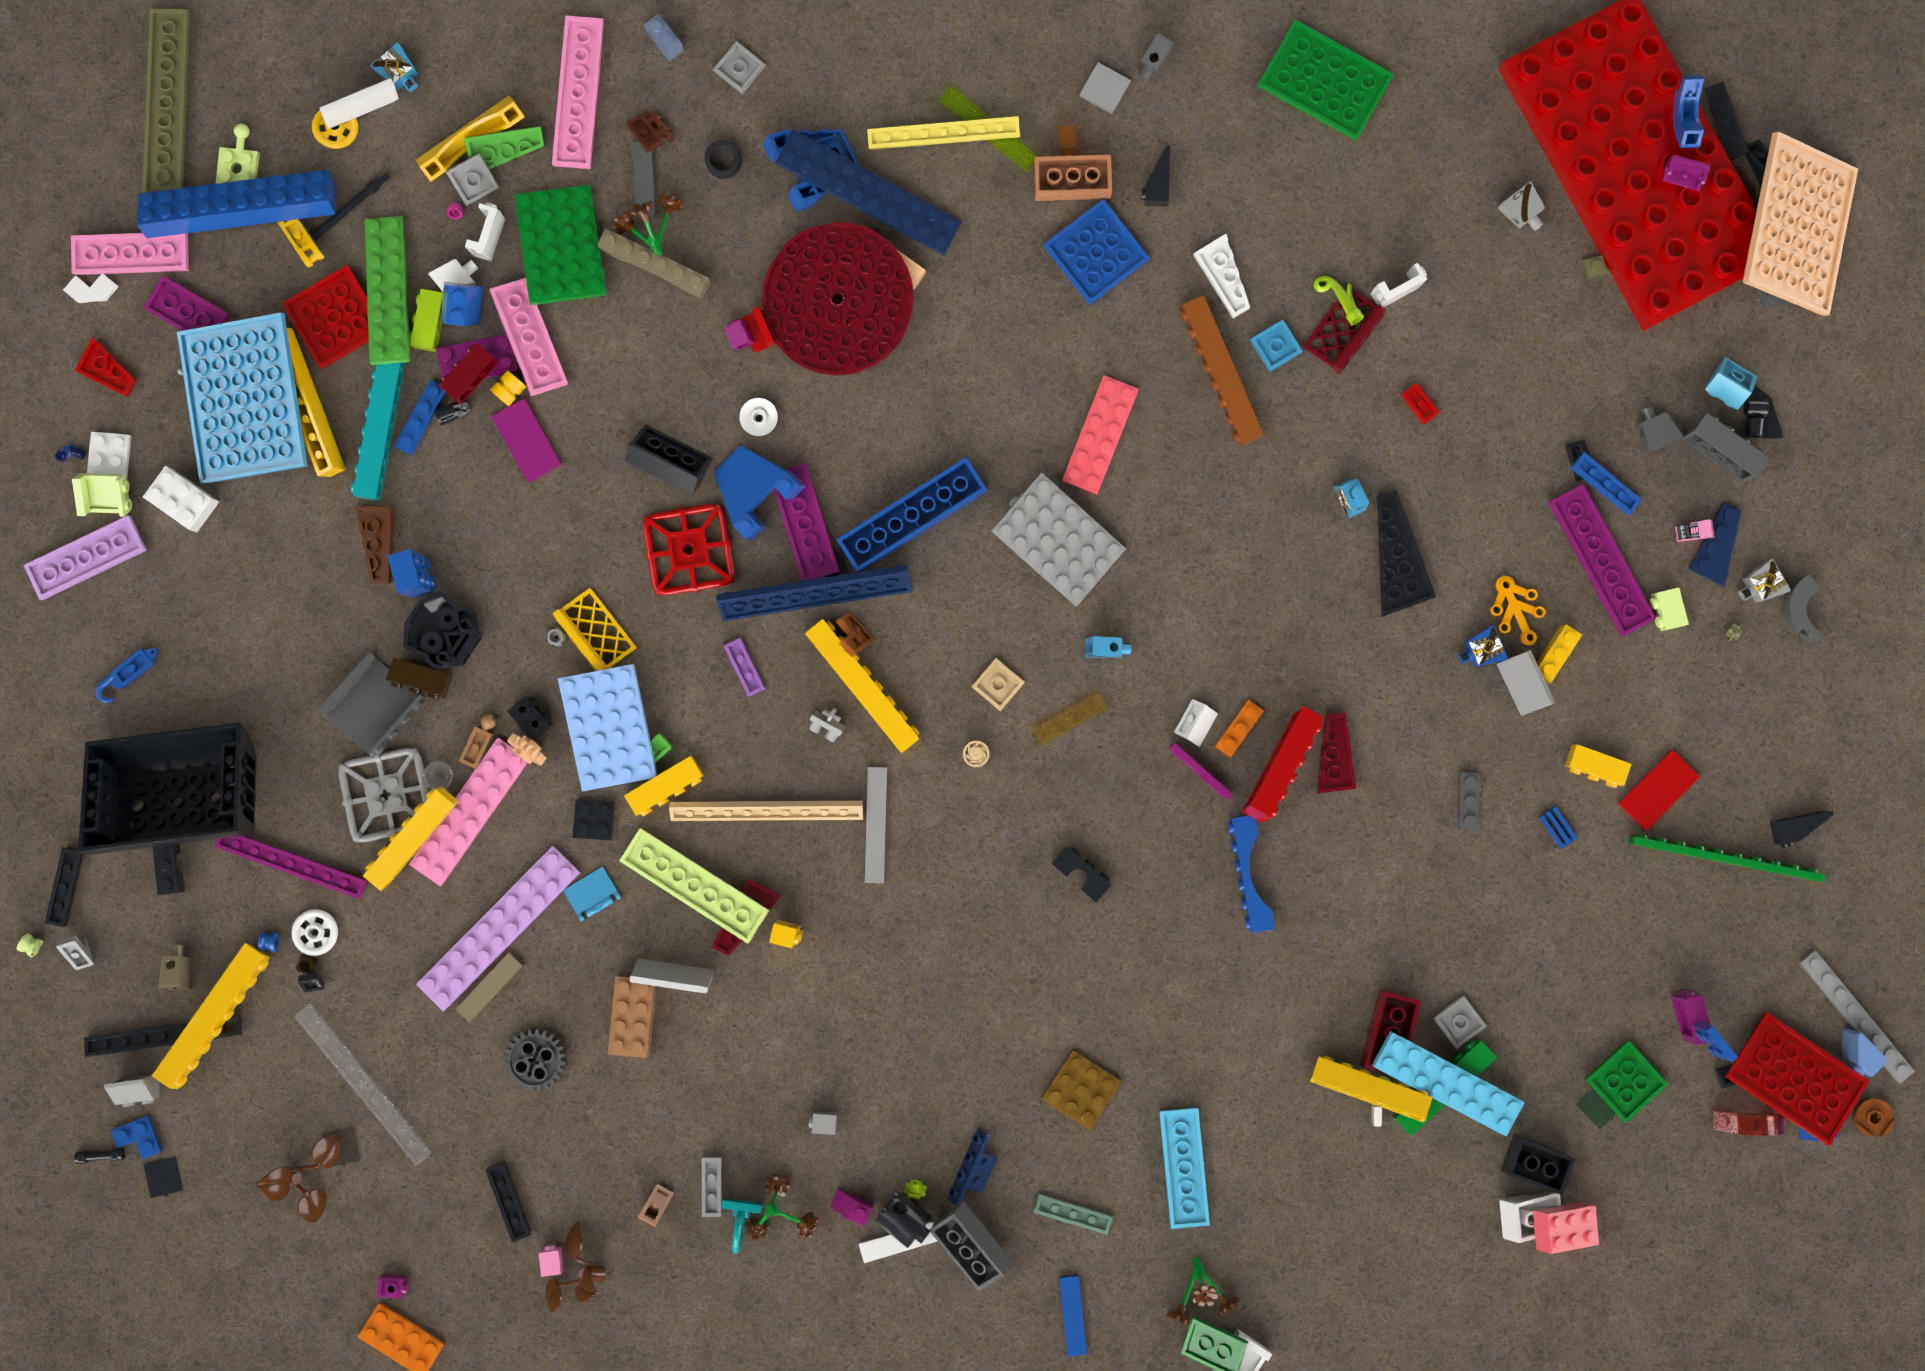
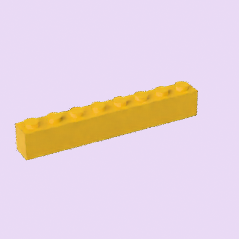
M287 328L303 439L317 476L332 477L346 470L295 333L293 329Z
M822 619L805 633L806 636L898 750L903 753L919 740V731L914 725L909 726L906 723L908 718L902 710L897 711L893 707L896 704L890 695L885 697L881 692L884 689L877 680L873 682L869 677L872 674L865 665L861 667L857 662L860 658L857 655L851 657L844 651L843 647L839 644L844 638L841 635L839 637L835 635L833 631L836 629L829 620L825 622Z
M245 943L152 1077L170 1089H179L186 1083L188 1074L198 1066V1060L202 1054L209 1050L212 1040L221 1033L225 1021H228L233 1016V1010L237 1004L244 1000L246 991L256 983V977L260 971L267 967L268 960L270 959L269 955L259 951L252 944Z

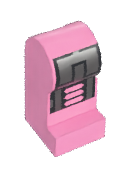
M1710 519L1675 526L1677 542L1715 538L1713 522Z

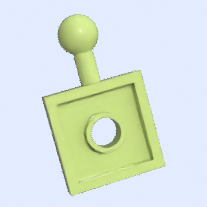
M240 123L234 127V134L237 137L236 149L219 147L216 184L257 179L260 153L244 150L245 138L250 134L247 125ZM241 164V172L235 174L233 172L234 166Z

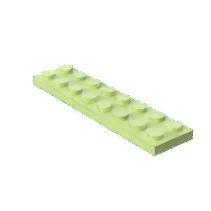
M642 828L638 830L619 860L746 943H750L770 911Z

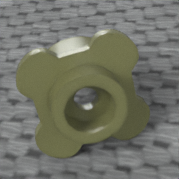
M1734 623L1725 634L1730 638L1728 641H1731L1733 638L1737 640L1744 631L1741 629L1742 623L1740 625Z

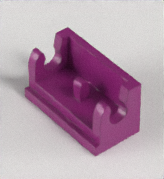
M1672 155L1666 162L1661 181L1699 191L1706 182L1711 165Z

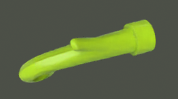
M1325 275L1315 279L1314 288L1316 291L1325 292L1330 287L1333 289L1347 315L1346 319L1350 325H1355L1364 318L1354 302L1351 284H1347V291H1345L1338 281L1330 276ZM1321 282L1327 283L1323 287L1319 285Z

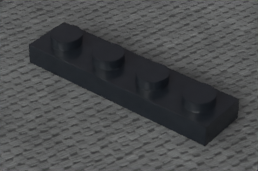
M1724 81L1704 89L1729 159L1733 160L1748 154L1749 152Z
M62 847L46 914V924L67 927L83 854L78 852L77 849Z
M503 1161L487 1167L485 1171L511 1241L515 1242L530 1236L532 1233L506 1162Z

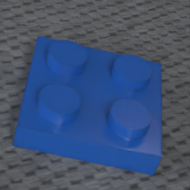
M1701 1021L1693 1025L1696 1029V1036L1702 1042L1705 1041L1709 1047L1707 1049L1714 1057L1730 1062L1738 1058L1714 1026Z

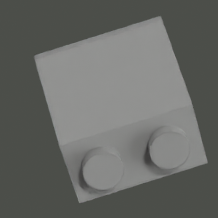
M152 1075L118 1079L104 1084V1088L115 1105L122 1104L123 1107L134 1106L135 1102L142 1101V1104L154 1103V1099L160 1097L159 1081L152 1077Z

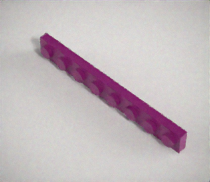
M246 836L217 839L214 846L358 899L362 898L368 881Z

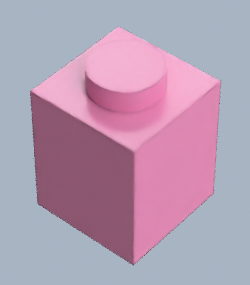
M556 1244L544 1246V1249L539 1252L541 1277L561 1274L564 1271L562 1247H556Z

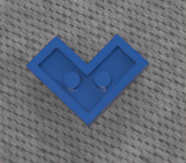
M150 1115L111 1130L117 1148L136 1141L142 1159L162 1152Z

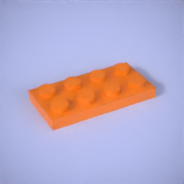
M381 1302L378 1303L358 1335L359 1339L410 1371H429L445 1345L443 1341Z

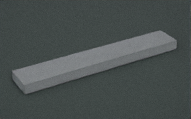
M868 767L865 883H884L887 768Z

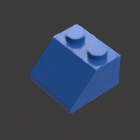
M444 282L441 321L444 324L480 325L483 286Z

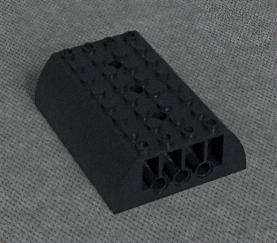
M232 723L85 742L78 852L84 855H96L250 835L255 830L257 757L244 726L241 723ZM220 793L219 799L216 801L211 800L214 794ZM177 798L182 799L179 805L173 806V802ZM138 803H143L142 808L135 811V806Z

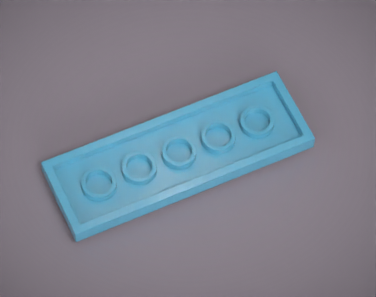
M1198 1107L1159 1110L1170 1228L1210 1225Z

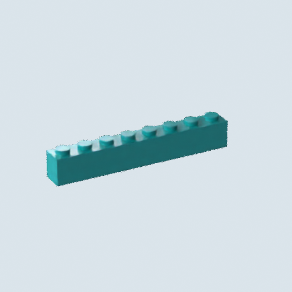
M405 362L376 365V369L372 372V380L374 381L373 386L369 389L368 396L370 402L365 410V417L367 419L366 424L362 427V444L360 443L358 448L360 457L359 462L355 465L356 478L351 486L353 496L357 498L380 501Z

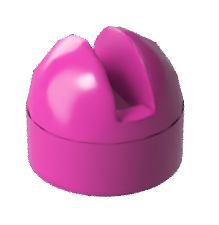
M458 202L450 203L447 215L452 219H460L463 215V207Z

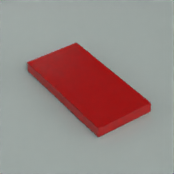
M1670 750L1618 802V805L1644 831H1647L1700 776L1674 750Z

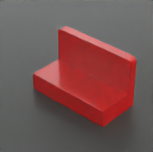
M759 306L752 309L753 313L740 318V320L747 323L755 343L751 344L754 353L775 345Z

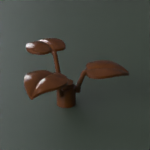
M332 1132L314 1144L311 1157L316 1162L315 1165L296 1166L295 1169L290 1167L277 1168L265 1175L256 1184V1187L268 1199L273 1201H280L286 1197L290 1191V1185L298 1188L305 1194L297 1203L299 1215L307 1222H317L326 1206V1194L320 1189H313L309 1193L298 1184L302 1179L300 1171L318 1168L320 1165L325 1169L331 1168L338 1161L341 1151L337 1135Z
M579 1222L575 1223L568 1233L566 1252L569 1258H574L575 1261L585 1264L587 1267L580 1270L577 1280L558 1284L557 1278L549 1280L545 1296L549 1311L556 1312L561 1305L562 1293L560 1289L563 1286L576 1284V1299L578 1302L583 1303L591 1300L598 1294L593 1282H603L606 1272L604 1266H593V1262H587L579 1258L582 1253Z

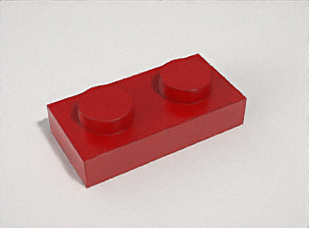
M1417 383L1400 395L1422 425H1425L1440 413Z

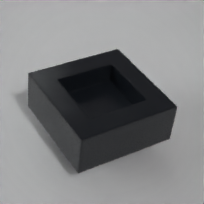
M318 973L298 976V983L304 993L324 990V982Z

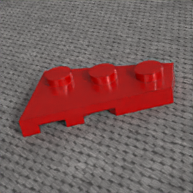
M93 337L74 370L126 397H129L137 382Z

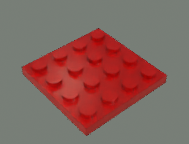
M348 265L282 303L320 369L326 368L369 342L367 295Z

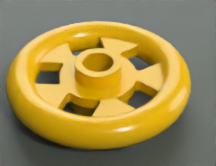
M320 110L312 120L313 135L325 147L332 149L344 148L350 145L357 137L359 130L357 118L351 119L346 123H340L337 125L339 126L337 130L327 127ZM320 125H325V132L320 131ZM345 129L350 130L347 137L342 135ZM329 135L337 137V141L328 140Z

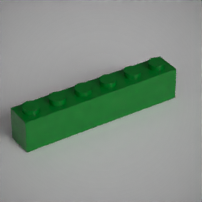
M1472 1039L1465 1045L1466 1049L1462 1053L1457 1052L1451 1057V1063L1478 1076L1497 1057L1481 1040ZM1432 1098L1424 1122L1394 1112L1395 1114L1392 1117L1407 1134L1412 1136L1438 1113L1445 1104Z

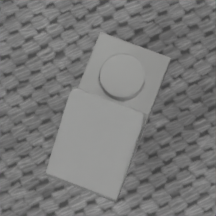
M74 935L56 942V948L75 970L94 965L87 938L79 940Z

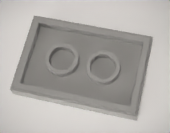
M1531 650L1497 663L1521 716L1555 703Z

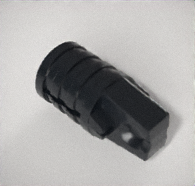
M465 400L462 405L456 401L434 410L440 425L443 426L471 412L468 401Z

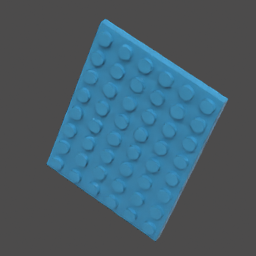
M280 312L177 332L200 484L308 467L285 313Z

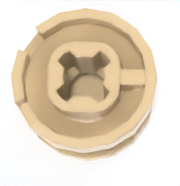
M981 741L969 742L963 750L964 761L971 767L983 766L989 759L988 747Z

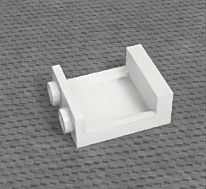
M479 203V209L486 216L479 242L467 239L465 247L473 256L492 262L505 218L496 205Z
M1418 263L1414 264L1406 273L1410 280L1391 291L1385 281L1378 284L1370 293L1378 307L1379 305L1386 307L1418 289L1427 280L1425 269L1419 266Z
M1236 1329L1234 1335L1249 1341L1239 1371H1259L1264 1361H1269L1271 1358V1351L1239 1329Z

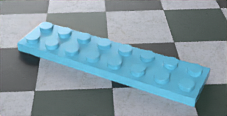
M1392 1031L1389 1032L1372 1064L1373 1067L1419 1091L1428 1092V1096L1506 1137L1525 1103Z

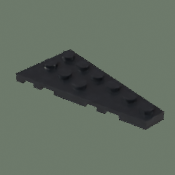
M1397 490L1377 497L1381 617L1436 598Z

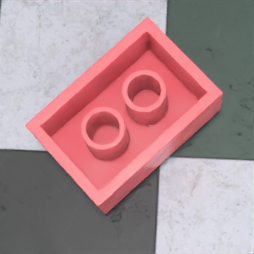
M1576 1202L1533 1210L1536 1250L1553 1254L1599 1245L1596 1205Z

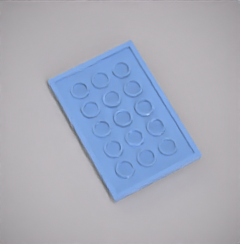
M634 664L558 678L582 791L646 780L658 776Z

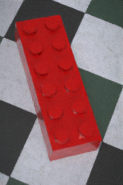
M1305 706L1294 712L1242 810L1243 813L1261 823L1276 816L1279 810L1278 803L1280 800L1283 801L1288 793V790H1286L1289 783L1292 784L1297 776L1295 773L1296 769L1304 763L1306 759L1304 756L1305 752L1311 749L1315 742L1313 740L1314 735L1318 734L1323 727L1321 723L1324 718L1323 716Z

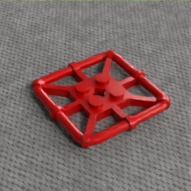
M706 504L688 508L683 506L676 510L653 513L644 517L643 532L647 551L645 557L648 559L651 582L656 595L668 596L692 591L693 593H698V590L722 587L734 582L735 568L731 550L733 544L729 538L726 514L721 504ZM712 511L701 528L688 530L686 515ZM718 515L722 541L707 543L705 531ZM681 517L683 531L669 533L654 521ZM650 525L667 537L669 550L654 552ZM688 544H690V547H694V551H691L690 555L683 551ZM724 548L727 573L710 562L708 549ZM670 556L672 568L659 584L655 558ZM708 566L724 578L697 583L695 568ZM689 569L691 584L665 588L676 571Z

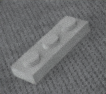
M722 1156L702 1157V1217H721Z

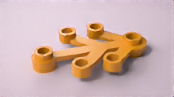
M1502 576L1495 583L1498 594L1494 605L1490 607L1491 615H1501L1503 612L1501 605L1506 596L1508 606L1502 622L1498 625V631L1502 634L1510 631V621L1514 614L1522 631L1520 636L1521 642L1527 646L1533 645L1537 640V635L1529 629L1522 611L1532 614L1535 618L1544 617L1546 611L1541 606L1534 607L1516 600L1514 593L1525 596V599L1528 601L1535 600L1538 593L1534 589L1527 590L1515 585L1514 580L1509 576ZM1504 582H1507L1509 585L1507 589L1503 587ZM1529 592H1533V598H1529ZM1494 607L1499 608L1498 614L1494 613ZM1537 609L1542 611L1540 616L1536 614ZM1503 624L1507 626L1506 631H1503L1501 629V626ZM1528 634L1532 635L1531 641L1527 640Z

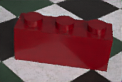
M476 343L467 350L462 360L456 362L454 369L442 378L439 387L462 405L499 362Z

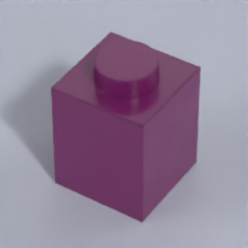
M734 319L728 322V326L723 328L732 349L741 350L755 343L745 321Z

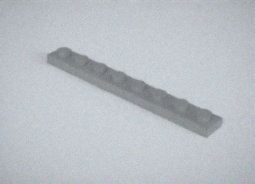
M1813 950L1799 961L1801 966L1855 1031L1861 1032L1889 1060L1884 1067L1897 1083L1901 1084L1915 1072L1816 950Z

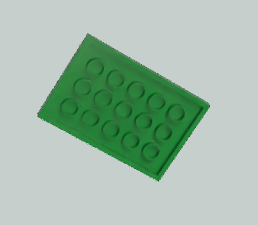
M1294 20L1257 87L1357 141L1394 74L1303 23Z
M583 185L514 194L530 306L607 296L600 248L597 246L599 239L591 186Z

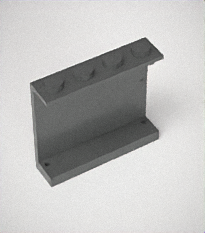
M369 652L317 709V712L328 719L369 755L374 757L375 755H380L385 749L384 745L398 735L397 730L402 725L405 726L411 720L410 716L414 711L417 712L423 707L425 698L421 694L409 692L410 688L402 686V689L390 686L391 683L386 680L389 668Z

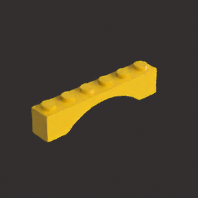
M507 96L417 158L416 162L431 182L446 172L467 151L464 138L497 133L510 128L523 119L524 115L512 98Z

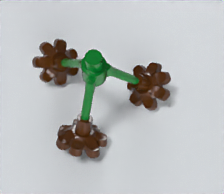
M661 194V197L658 198V204L662 205L664 208L663 213L665 214L659 234H653L648 221L647 212L652 209V201L644 202L641 206L635 204L633 205L634 209H630L628 213L626 211L622 213V218L617 216L614 220L617 224L613 226V229L619 235H622L624 231L633 232L650 246L655 256H660L663 254L661 242L668 216L671 215L672 211H681L682 200L675 199L671 195L667 197L666 194ZM633 215H640L649 233L648 238L633 226Z
M773 1174V1179L771 1177L766 1178L768 1185L765 1186L766 1192H772L771 1202L766 1206V1212L763 1217L757 1219L755 1216L749 1218L750 1221L744 1223V1227L747 1229L745 1231L746 1236L753 1235L752 1240L755 1242L758 1241L759 1236L762 1239L766 1238L769 1226L764 1224V1221L768 1216L780 1215L796 1222L797 1228L800 1229L799 1234L802 1237L811 1238L813 1235L812 1231L816 1232L817 1226L814 1224L819 1222V1218L814 1217L813 1212H808L802 1218H796L780 1211L779 1206L776 1205L777 1196L784 1197L787 1193L786 1190H789L791 1187L790 1183H786L788 1178L785 1175L779 1178L778 1174Z
M1200 1257L1193 1258V1272L1182 1305L1179 1304L1177 1311H1169L1166 1315L1169 1318L1180 1320L1185 1325L1191 1324L1192 1321L1186 1317L1185 1311L1187 1300L1196 1279H1199L1200 1285L1199 1289H1194L1193 1302H1198L1199 1306H1204L1205 1302H1207L1208 1306L1214 1305L1213 1299L1218 1298L1222 1302V1307L1219 1309L1220 1316H1223L1230 1307L1232 1309L1235 1308L1241 1300L1236 1296L1228 1299L1224 1293H1221L1204 1270ZM1203 1278L1207 1280L1211 1287H1207V1285L1204 1284Z

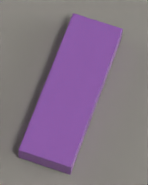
M740 637L723 645L747 696L750 697L765 690L766 688L742 638Z

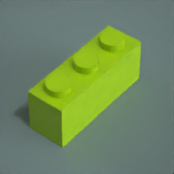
M421 289L420 294L417 295V310L412 317L413 331L409 333V342L413 348L436 352L443 323L441 321L442 292Z

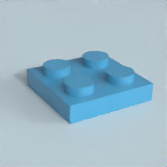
M1284 320L1279 321L1250 339L1251 344L1269 373L1303 352Z

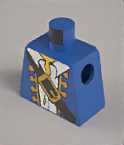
M1490 626L1465 641L1466 650L1457 654L1461 664L1471 661L1474 667L1508 659L1495 626Z

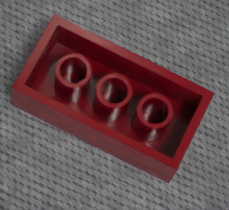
M1379 989L1360 1062L1362 1066L1381 1071L1373 1067L1372 1064L1390 1031L1412 1041L1421 1005L1420 1000Z

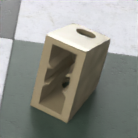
M171 945L170 956H163L161 958L159 988L169 990L191 989V958L183 956V945Z

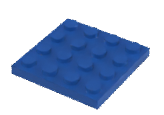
M1104 199L1043 245L1089 306L1150 260L1149 256Z

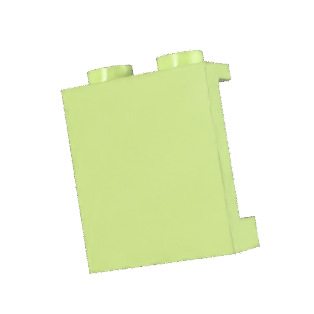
M79 473L72 478L77 516H86L90 512L119 513L120 516L124 517L131 511L132 501L129 499L128 494L130 485L126 479V474Z

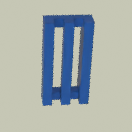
M1556 806L1539 816V819L1560 849L1569 845L1573 840L1578 839ZM1554 812L1556 817L1559 819V821L1569 834L1570 838L1566 836V834L1564 833V831L1562 830V828L1560 827V825L1551 813ZM1545 817H1549V819L1551 820V822L1553 823L1561 837L1564 839L1563 843L1561 842V840L1559 839L1555 831L1552 829V827L1550 826Z

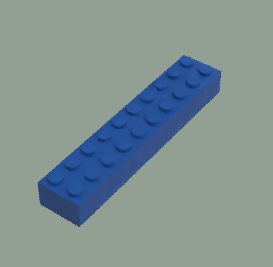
M327 169L138 194L137 226L146 239L335 215V182Z

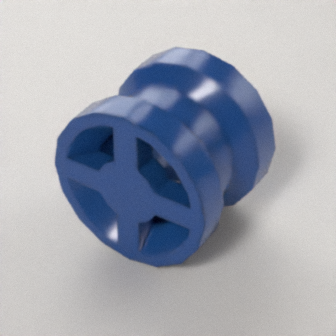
M261 932L259 934V951L269 949L271 952H276L278 950L279 933L273 932L268 934L267 932Z

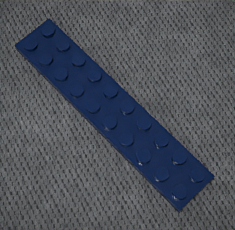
M794 129L775 162L776 165L943 256L962 222Z
M897 565L891 568H878L866 572L859 571L853 574H840L834 577H820L808 581L801 580L789 584L782 583L770 587L763 586L757 589H744L731 593L725 592L716 595V601L722 620L730 621L912 591L907 565Z

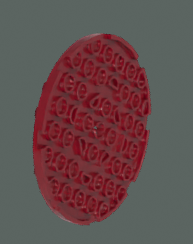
M833 222L832 224L817 225L796 235L782 247L781 252L772 261L763 286L762 305L765 322L770 334L786 356L801 367L812 372L830 376H844L860 373L872 368L886 359L896 349L905 336L912 318L914 290L908 267L897 249L889 241L867 227L853 223ZM840 294L843 296V301L836 305L833 302V298L835 295Z

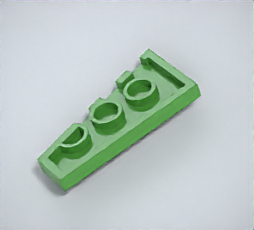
M541 126L464 138L468 158L479 153L489 170L544 146Z

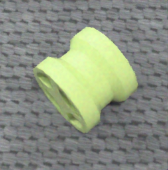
M27 933L19 941L17 950L26 952L28 956L34 957L38 953L40 946H42L43 941L39 938L35 939L31 934Z

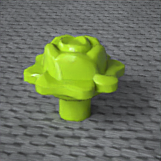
M911 1180L910 1183H905L903 1192L907 1194L908 1198L919 1200L920 1197H925L927 1186L923 1185V1181Z

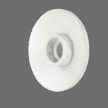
M754 398L743 405L739 418L743 429L747 433L754 436H764L775 428L778 414L775 406L770 401L763 398ZM762 415V421H756V416Z

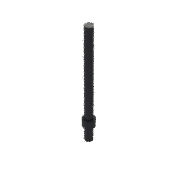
M385 172L373 182L367 183L365 189L310 235L313 241L318 240L371 193L377 192L379 190L378 187L389 179Z

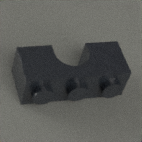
M180 844L152 847L157 895L185 892L183 873L179 872L176 862L177 855L181 854Z
M1073 846L1070 849L1066 847L1052 865L1066 877L1074 870L1084 871L1087 880L1081 890L1097 902L1111 886L1108 883L1110 878L1103 872L1098 874L1093 870L1096 866L1088 859L1084 862L1079 857L1081 853Z

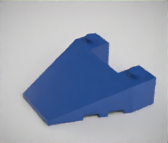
M782 130L767 136L763 147L771 162L777 160L792 132L791 130ZM843 130L798 131L849 159L837 135L839 134L852 161L859 164ZM798 177L801 184L793 186L788 197L795 212H799L813 207L827 192Z
M741 445L714 472L732 524L746 540H754L766 528L753 511L775 488L785 499L793 500L806 487L792 472Z

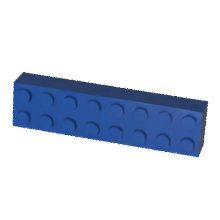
M966 457L836 540L856 572L864 571L987 493V489Z

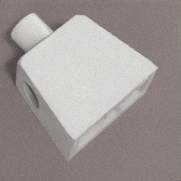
M454 259L433 270L429 275L443 292L444 282L475 285L476 283L470 275L477 271L478 267L472 260L462 266Z

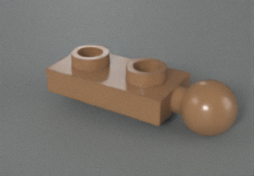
M486 714L481 718V728L474 727L459 758V762L477 769L494 735L488 732L489 729L494 728L496 725V718L491 714Z

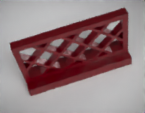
M1353 289L1352 295L1356 299L1357 308L1360 310L1361 306H1368L1373 309L1370 314L1363 315L1365 321L1363 323L1362 320L1359 322L1360 327L1357 330L1350 331L1345 311L1344 319L1334 320L1333 313L1335 310L1343 309L1342 306H1339L1341 303L1337 300L1303 345L1304 349L1332 367L1339 375L1385 316L1386 312L1384 307L1381 305L1378 307ZM1346 322L1347 331L1336 333L1335 324ZM1332 324L1334 333L1323 335L1322 327ZM1348 335L1349 342L1338 346L1337 336ZM1334 337L1336 346L1325 348L1323 339ZM1321 339V349H1313L1309 346L1313 340ZM1336 350V359L1333 362L1326 357L1325 351Z

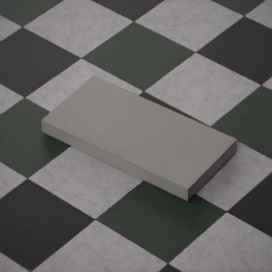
M638 958L630 975V982L707 993L714 975V969Z

